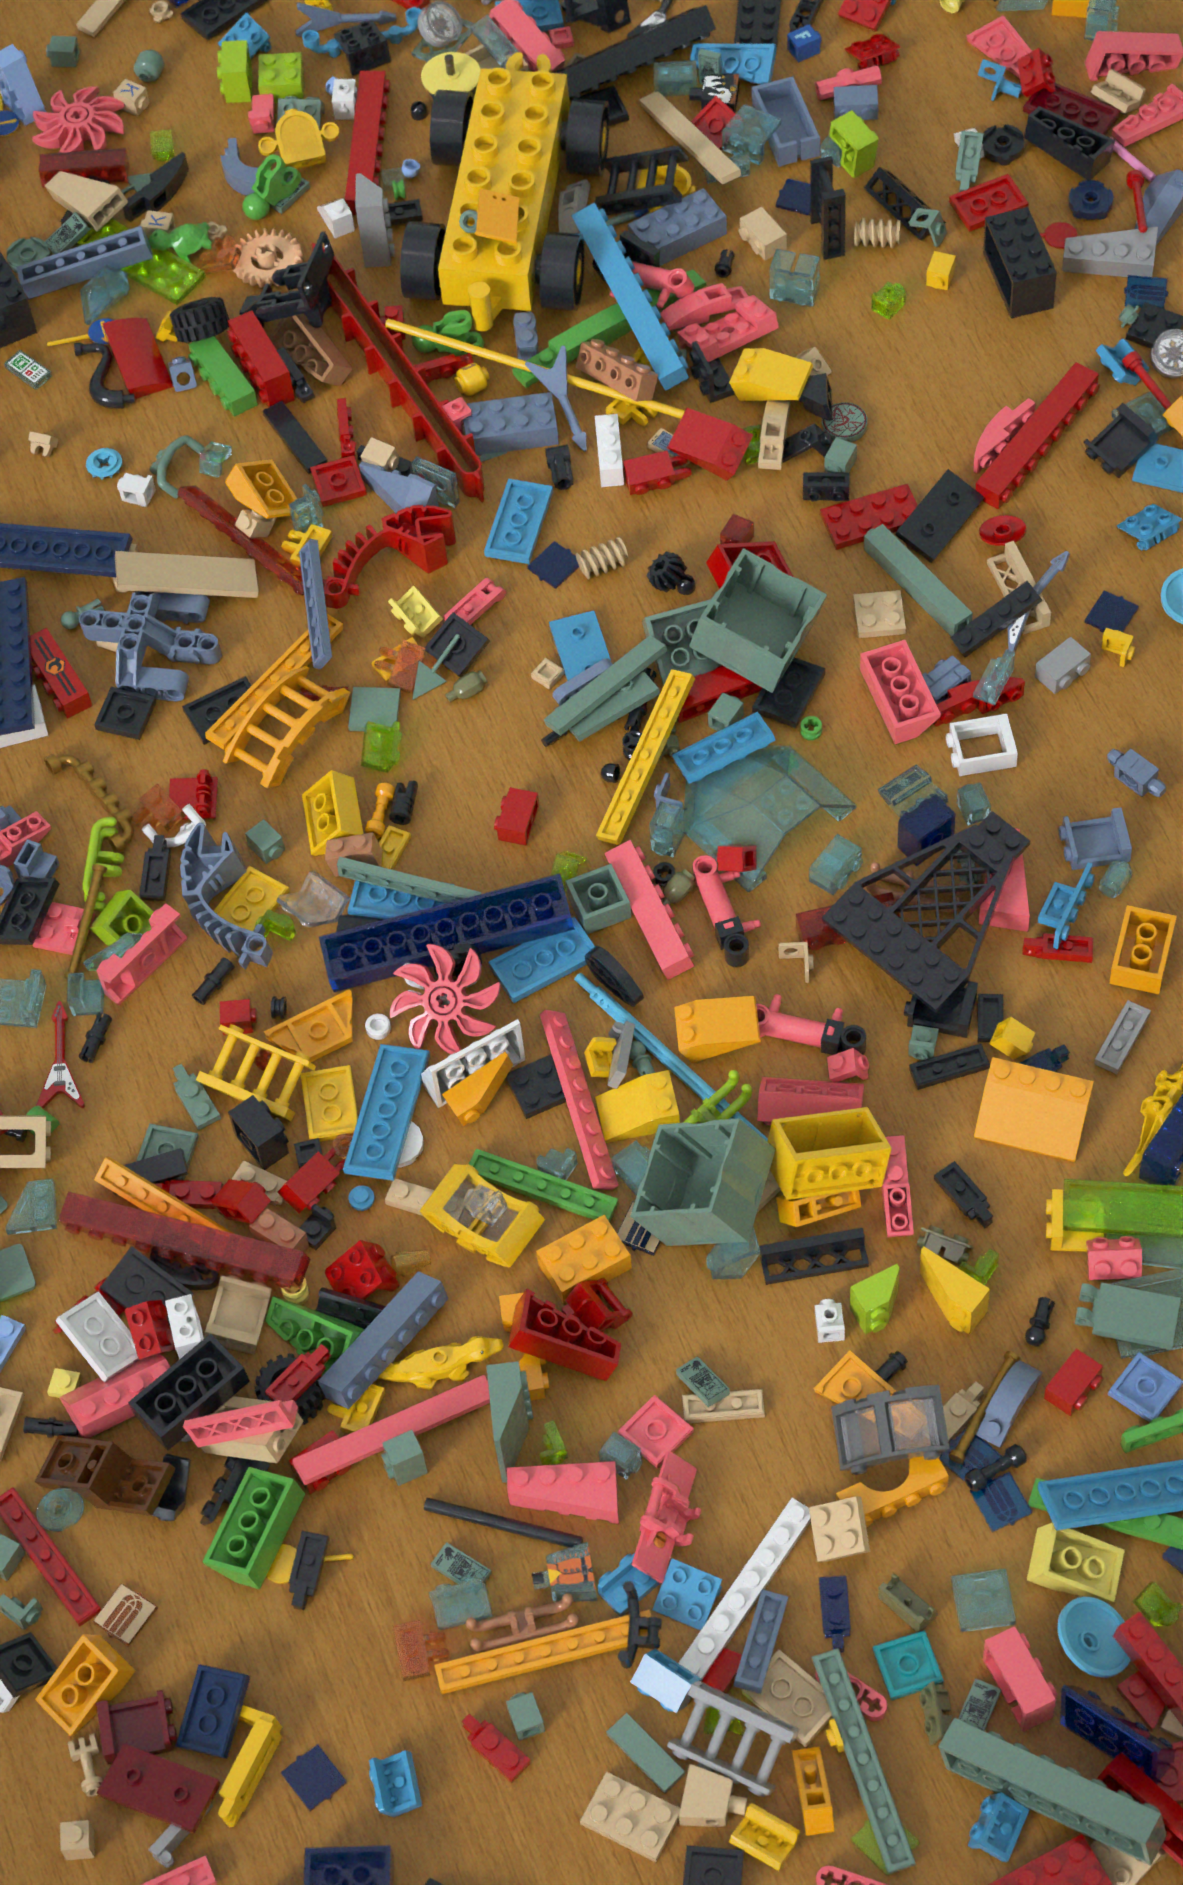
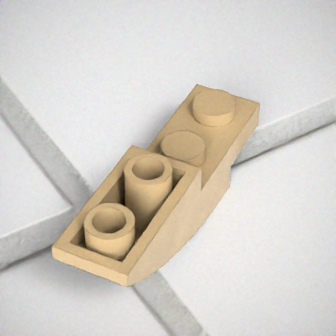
M767 400L760 437L758 468L781 470L790 401Z

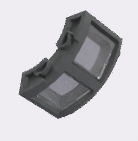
M940 1385L908 1387L905 1390L892 1393L891 1396L889 1390L867 1395V1398H862L858 1401L850 1399L831 1407L841 1471L851 1470V1474H863L868 1472L867 1468L891 1461L924 1456V1460L938 1459L941 1453L950 1449Z

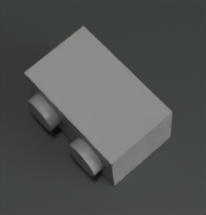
M1069 637L1036 663L1035 678L1056 694L1061 689L1068 688L1079 675L1083 676L1088 672L1091 653L1072 637Z

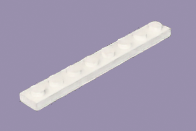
M791 1498L680 1660V1665L700 1677L701 1680L760 1597L761 1590H765L810 1524V1512L807 1506Z

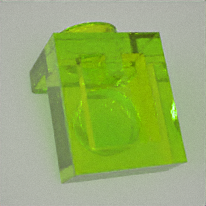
M761 425L743 428V430L753 435L744 454L746 464L758 462Z
M989 1249L985 1256L981 1255L977 1259L974 1267L962 1262L959 1269L985 1285L998 1267L999 1253Z
M553 1420L544 1424L546 1434L542 1435L547 1450L539 1454L542 1466L560 1465L568 1458L566 1447Z

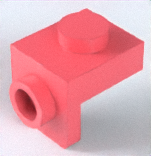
M851 1048L827 1057L829 1080L832 1082H840L856 1075L862 1080L868 1079V1059L856 1049Z

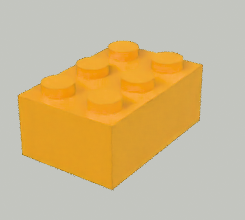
M1127 905L1111 968L1109 984L1159 994L1177 916Z
M605 1214L536 1251L538 1265L563 1305L567 1304L565 1299L579 1282L598 1281L601 1278H605L608 1282L632 1269L631 1255Z

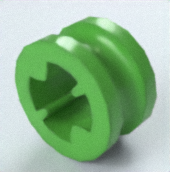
M400 179L399 182L392 180L395 200H398L399 197L406 199L403 179Z
M807 716L802 719L800 724L802 737L807 740L818 739L822 734L821 720L815 716ZM808 726H814V730L809 731Z

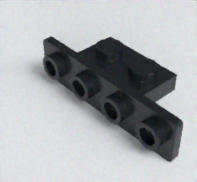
M228 1456L224 1463L226 1470L223 1476L216 1480L212 1488L214 1491L211 1501L208 1500L201 1510L203 1517L200 1523L204 1526L212 1523L222 1503L231 1504L248 1467L267 1472L270 1464L265 1461Z

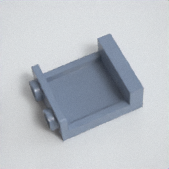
M1121 807L1112 809L1111 817L1070 823L1068 816L1063 817L1062 826L1058 828L1061 841H1065L1064 857L1065 861H1070L1072 870L1084 869L1088 862L1093 863L1092 867L1130 862L1132 847Z

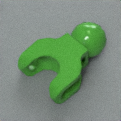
M275 154L269 155L257 169L256 181L251 188L255 192L247 195L242 203L245 215L252 220L263 219L270 210V204L275 206L280 200L292 195L301 182L300 172L294 167H286L284 160L280 156ZM277 162V166L272 171V165ZM293 174L292 180L286 182L288 177Z
M466 310L448 312L441 321L433 322V327L431 325L418 327L466 343L476 342L473 345L484 347V340L480 333L469 331L472 327L473 318ZM413 335L411 337L413 346L421 353H430L437 348L439 352H450L457 356L468 354L467 352Z

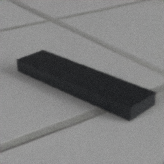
M282 401L262 411L265 419L308 474L311 473L310 467L328 462L321 450Z

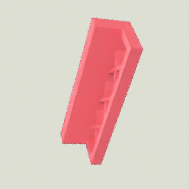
M278 1400L185 1420L183 1427L197 1447H203L294 1427L298 1406L294 1400L285 1402Z

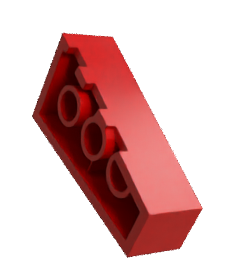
M526 1288L515 1305L508 1347L607 1381L619 1364L622 1343L593 1326L588 1328L582 1325L576 1316L569 1314V1316L555 1309V1304L548 1300L545 1302L534 1296L535 1292Z

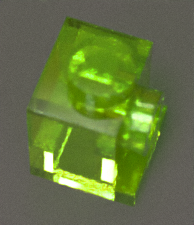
M887 282L877 293L874 292L872 294L871 310L890 320L906 304V291L904 287L899 283L892 284Z

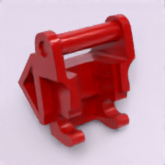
M601 1278L598 1281L579 1282L565 1299L567 1305L561 1308V1312L569 1316V1314H572L579 1318L578 1321L588 1328L593 1326L601 1332L608 1328L617 1329L633 1315L631 1310L626 1309L607 1286L608 1282L605 1278ZM598 1293L603 1296L614 1312L608 1310L597 1296Z

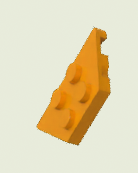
M348 989L264 1031L266 1039L293 1055L296 1052H300L311 1057L309 1062H313L353 1042V996L351 990Z

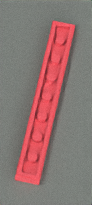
M485 1375L468 1381L293 1459V1465L304 1485L383 1451L382 1443L410 1430L417 1436L489 1404L488 1381Z

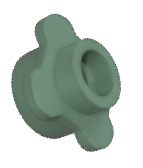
M1128 304L1118 317L1122 322L1120 327L1123 328L1127 323L1131 325L1138 316L1136 311L1139 305L1132 307Z

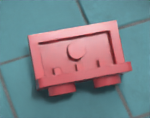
M1123 1236L1119 1239L1097 1237L1086 1241L1089 1280L1142 1278V1248L1138 1238Z

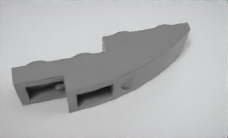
M587 179L568 185L567 190L560 192L558 207L559 232L581 234L571 215L586 207L591 186Z

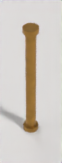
M93 864L92 866L94 872L69 969L64 975L65 979L71 981H78L80 977L77 975L103 873L107 871V867L99 864Z
M1006 1351L1002 1366L955 1450H951L949 1458L958 1464H963L966 1457L964 1455L987 1413L985 1411L994 1393L1011 1367L1021 1359L1013 1351Z

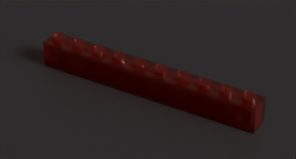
M69 1191L58 1221L65 1226V1230L72 1234L88 1233V1236L95 1240L111 1239L113 1244L126 1247V1244L134 1245L135 1249L145 1253L154 1250L158 1252V1255L168 1259L177 1256L183 1262L191 1265H196L197 1262L204 1263L206 1268L214 1271H220V1268L229 1270L228 1273L234 1276L243 1277L244 1274L250 1275L255 1281L267 1283L268 1280L276 1282L277 1286L291 1290V1287L301 1289L311 1260L303 1251Z

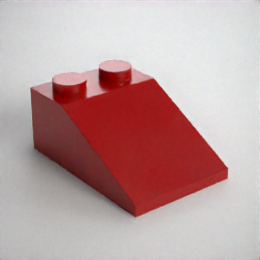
M686 408L667 449L727 481L734 476L753 435L732 423Z
M775 541L717 544L706 562L719 589L723 586L729 570L743 548L773 564L783 573L793 577Z

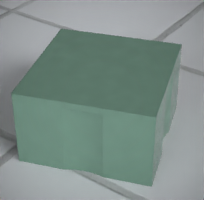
M743 548L729 570L723 586L714 594L701 615L689 647L773 693L815 624L827 594L798 578L783 573L773 564Z
M740 1118L712 1120L700 1124L687 1122L661 1124L658 1126L650 1151L647 1170L640 1184L630 1217L666 1246L748 1242L776 1149Z

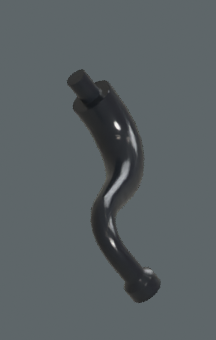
M74 343L76 356L99 352L103 355L89 383V393L94 402L102 407L111 409H125L126 403H135V394L124 395L123 390H110L104 386V380L112 361V352L109 347L99 343Z

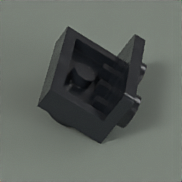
M803 472V500H849L850 473Z

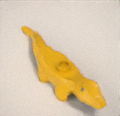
M1183 1064L1173 1075L1168 1074L1166 1070L1161 1071L1155 1080L1157 1088L1153 1096L1143 1100L1140 1112L1145 1118L1140 1143L1123 1172L1125 1176L1133 1174L1140 1167L1143 1160L1149 1157V1152L1155 1149V1142L1160 1140V1134L1165 1132L1166 1126L1169 1122L1173 1121L1177 1111L1183 1107Z
M474 1336L463 1345L451 1343L428 1350L421 1349L410 1354L402 1361L390 1363L378 1376V1379L393 1382H411L417 1388L428 1390L435 1387L437 1380L448 1377L452 1381L462 1382L469 1376L466 1364L481 1362L491 1355L498 1353L504 1348L503 1341L498 1338Z

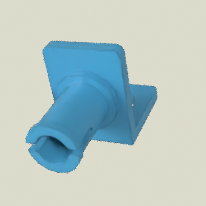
M983 59L978 76L997 82L991 100L994 101L996 94L999 92L1018 98L1021 85L1005 79L1006 67ZM991 67L996 73L989 74L985 71V68Z

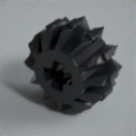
M666 551L663 555L659 554L656 560H652L653 564L648 567L649 572L646 575L655 589L667 593L670 589L675 590L677 584H681V579L686 576L684 572L687 567L679 555Z

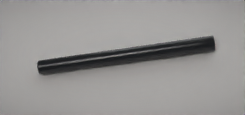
M429 1497L425 1500L424 1511L580 1550L582 1547L583 1537Z

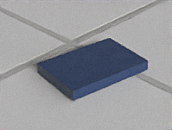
M199 1664L175 1746L228 1759L251 1676Z

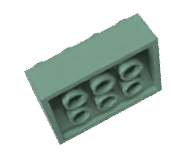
M711 599L648 616L642 620L646 638L651 635L665 644L667 652L655 660L663 686L671 669L696 676L723 666L689 647L698 621Z
M519 1361L486 1365L493 1436L502 1483L507 1482V1468L514 1467L529 1431L528 1420L533 1419L526 1371H520Z

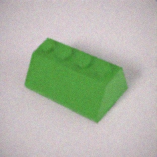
M248 1467L202 1561L203 1564L236 1583L260 1589L305 1496L298 1483L292 1478Z

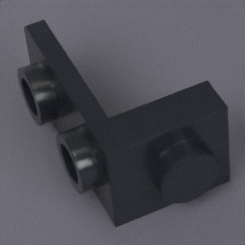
M814 423L786 438L782 463L812 447L825 458L833 443L830 434L827 431L824 432Z
M166 1454L163 1457V1462L170 1463L176 1469L152 1516H156L162 1521H174L185 1509L191 1461L188 1458Z

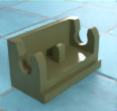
M893 1573L891 1575V1580L888 1584L883 1582L879 1586L878 1598L916 1632L923 1631L938 1616L936 1609L933 1606H929L905 1585L897 1574Z

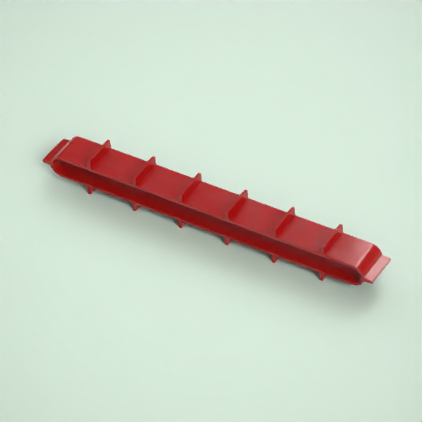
M312 243V250L316 245L315 243ZM334 256L330 274L337 280L472 472H466L460 467L328 280L332 298L330 307L334 309L342 321L345 341L348 342L355 339L365 353L368 374L371 375L378 372L389 388L392 408L400 405L404 408L412 420L415 441L425 439L436 454L439 475L449 473L466 496L477 497L481 502H484L483 492L485 485L482 463L475 453L473 434L465 436L461 434L442 407L449 403V400L446 399L439 402L427 386L424 365L416 369L404 354L401 333L399 332L394 335L389 333L380 319L378 301L367 302L358 289L355 269L344 270Z

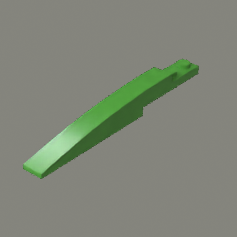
M693 269L686 272L694 283V292L706 286V282ZM647 288L653 300L649 303L651 308L653 306L657 307L661 291ZM670 293L663 308L657 307L659 313L678 301L679 298ZM616 303L548 341V348L526 361L551 369L555 364L561 346L566 347L567 363L578 357L581 342L599 339L604 341V345L607 346L632 331V328L619 304ZM516 367L512 369L513 375L525 388L539 381L532 372Z

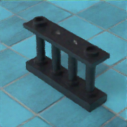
M678 145L602 159L601 163L609 171L610 179L607 194L595 196L597 208L599 210L603 208L606 215L681 203L683 195L674 185L677 163L687 162L689 157ZM668 165L665 184L654 186L657 167ZM648 169L646 186L635 190L638 170ZM629 172L626 191L616 193L619 174Z
M832 156L810 160L811 225L821 224L822 256L824 260L845 256L846 194L844 188L838 190L833 188Z

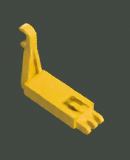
M244 1705L241 1709L239 1721L253 1727L219 1791V1795L223 1797L224 1801L218 1814L228 1827H234L242 1812L245 1811L282 1739L280 1734L282 1726L275 1716Z

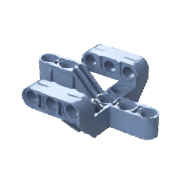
M135 591L132 593L127 613L86 610L79 617V622L86 639L118 643L116 650L117 688L155 696L156 700L182 701L185 697L189 676L181 670L142 667L147 646L167 656L172 662L215 664L222 657L220 645L215 635L204 633L196 628L195 631L182 630L181 627L172 629L162 623L165 620L182 621L184 624H188V622H204L210 604L209 598L205 595Z

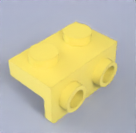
M415 586L398 601L392 598L388 601L393 607L391 612L399 620L403 619L406 622L404 627L413 636L418 634L424 639L443 620L441 615Z

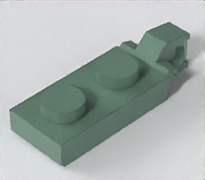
M961 131L955 172L956 181H961L960 192L969 189L970 182L975 183L983 133Z
M182 1064L172 1068L178 1080L173 1083L175 1091L197 1129L201 1130L220 1120L219 1112L203 1085L196 1081L197 1077L195 1074L188 1075Z

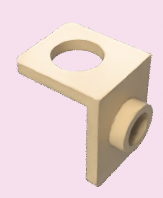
M816 347L804 350L795 357L812 362L813 368L809 376L826 373L828 376L831 373V369Z
M807 942L779 943L780 959L804 958L805 983H809V970H814L813 955H808ZM789 948H794L798 950L793 953L785 952V950Z

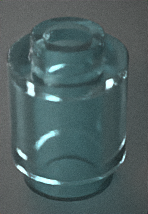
M1121 860L1111 862L1100 880L1099 889L1105 896L1116 898L1117 895L1122 894L1133 876L1130 865Z

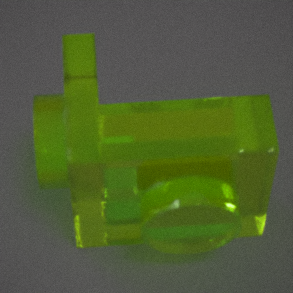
M172 130L151 131V155L153 159L166 161L170 157H175Z
M269 909L264 916L258 918L255 927L257 924L264 926L265 932L263 936L265 938L270 931L290 941L296 935L293 920L285 914L280 915Z
M1150 1582L1132 1601L1154 1626H1170L1178 1619V1612L1183 1608L1179 1602L1173 1603L1156 1582Z

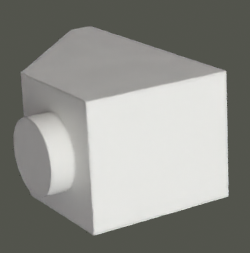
M335 199L317 207L335 239L355 231L352 212L344 199Z

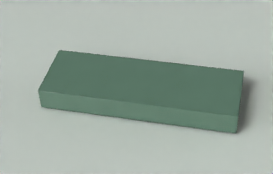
M628 1713L606 1732L609 1738L664 1794L685 1775V1771Z

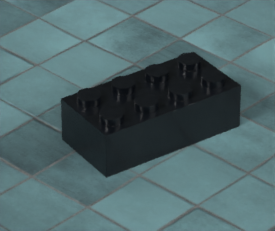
M209 1334L130 1400L128 1404L135 1417L168 1451L188 1434L183 1427L185 1420L211 1415L247 1385L250 1380L244 1367L212 1334Z

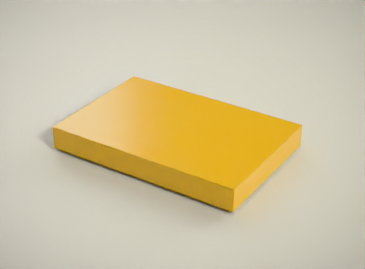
M249 866L246 869L247 872L237 880L214 909V912L234 925L254 931L257 924H265L290 892V889L281 882Z
M347 1065L301 1073L309 1140L319 1138V1141L323 1142L352 1137L358 1120L351 1066Z

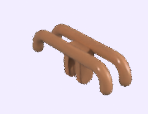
M878 862L871 864L872 874L881 870ZM908 870L907 875L914 880L917 879L914 878V871ZM894 873L881 879L885 882L905 886L904 893L910 888L908 884ZM929 881L924 888L934 887V882ZM960 881L958 883V886L967 885V883L965 881ZM875 882L866 886L867 890L876 897L897 901L904 894L880 888ZM937 883V887L949 886ZM966 891L955 892V895H956V896L962 895V894H964ZM952 892L940 893V894H945V895L953 896ZM920 894V905L935 904L934 899L925 898L926 894ZM917 895L909 904L918 905ZM956 897V902H963L960 897ZM940 909L939 911L954 912V909Z
M566 1593L559 1601L533 1608L531 1606L526 1607L525 1610L517 1612L510 1611L508 1614L485 1620H475L473 1617H469L466 1620V1626L471 1631L482 1632L511 1625L513 1633L512 1635L487 1641L473 1638L470 1645L475 1651L486 1652L572 1630L579 1621L578 1616L574 1613L570 1614L565 1621L540 1628L535 1627L534 1619L568 1609L573 1603V1596L570 1593Z

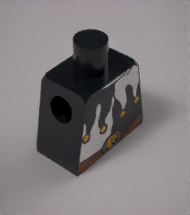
M739 74L704 77L703 88L690 87L689 100L701 101L702 110L717 96L736 114L740 90Z

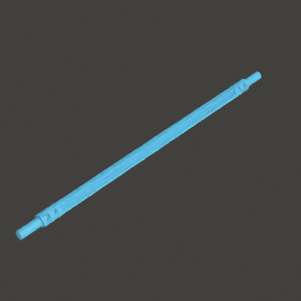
M582 973L576 975L574 980L616 1022L624 1024L625 1021L635 1024L633 1037L637 1041L642 1042L650 1053L702 1100L706 1097L709 1099L716 1092L600 986L596 987ZM723 1099L715 1107L721 1113L730 1104ZM737 1112L730 1118H740L750 1128H752L756 1133H758L763 1139L768 1141V1138L764 1136L739 1112Z

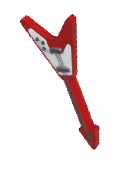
M58 1001L51 1017L52 1021L55 1022V1061L51 1066L36 1106H41L44 1109L56 1095L65 1094L80 1108H84V1101L65 1061V1021H68V1017L61 1001Z

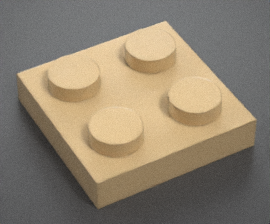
M900 590L853 594L858 638L906 634Z
M855 1496L809 1507L817 1562H827L870 1552L861 1497Z

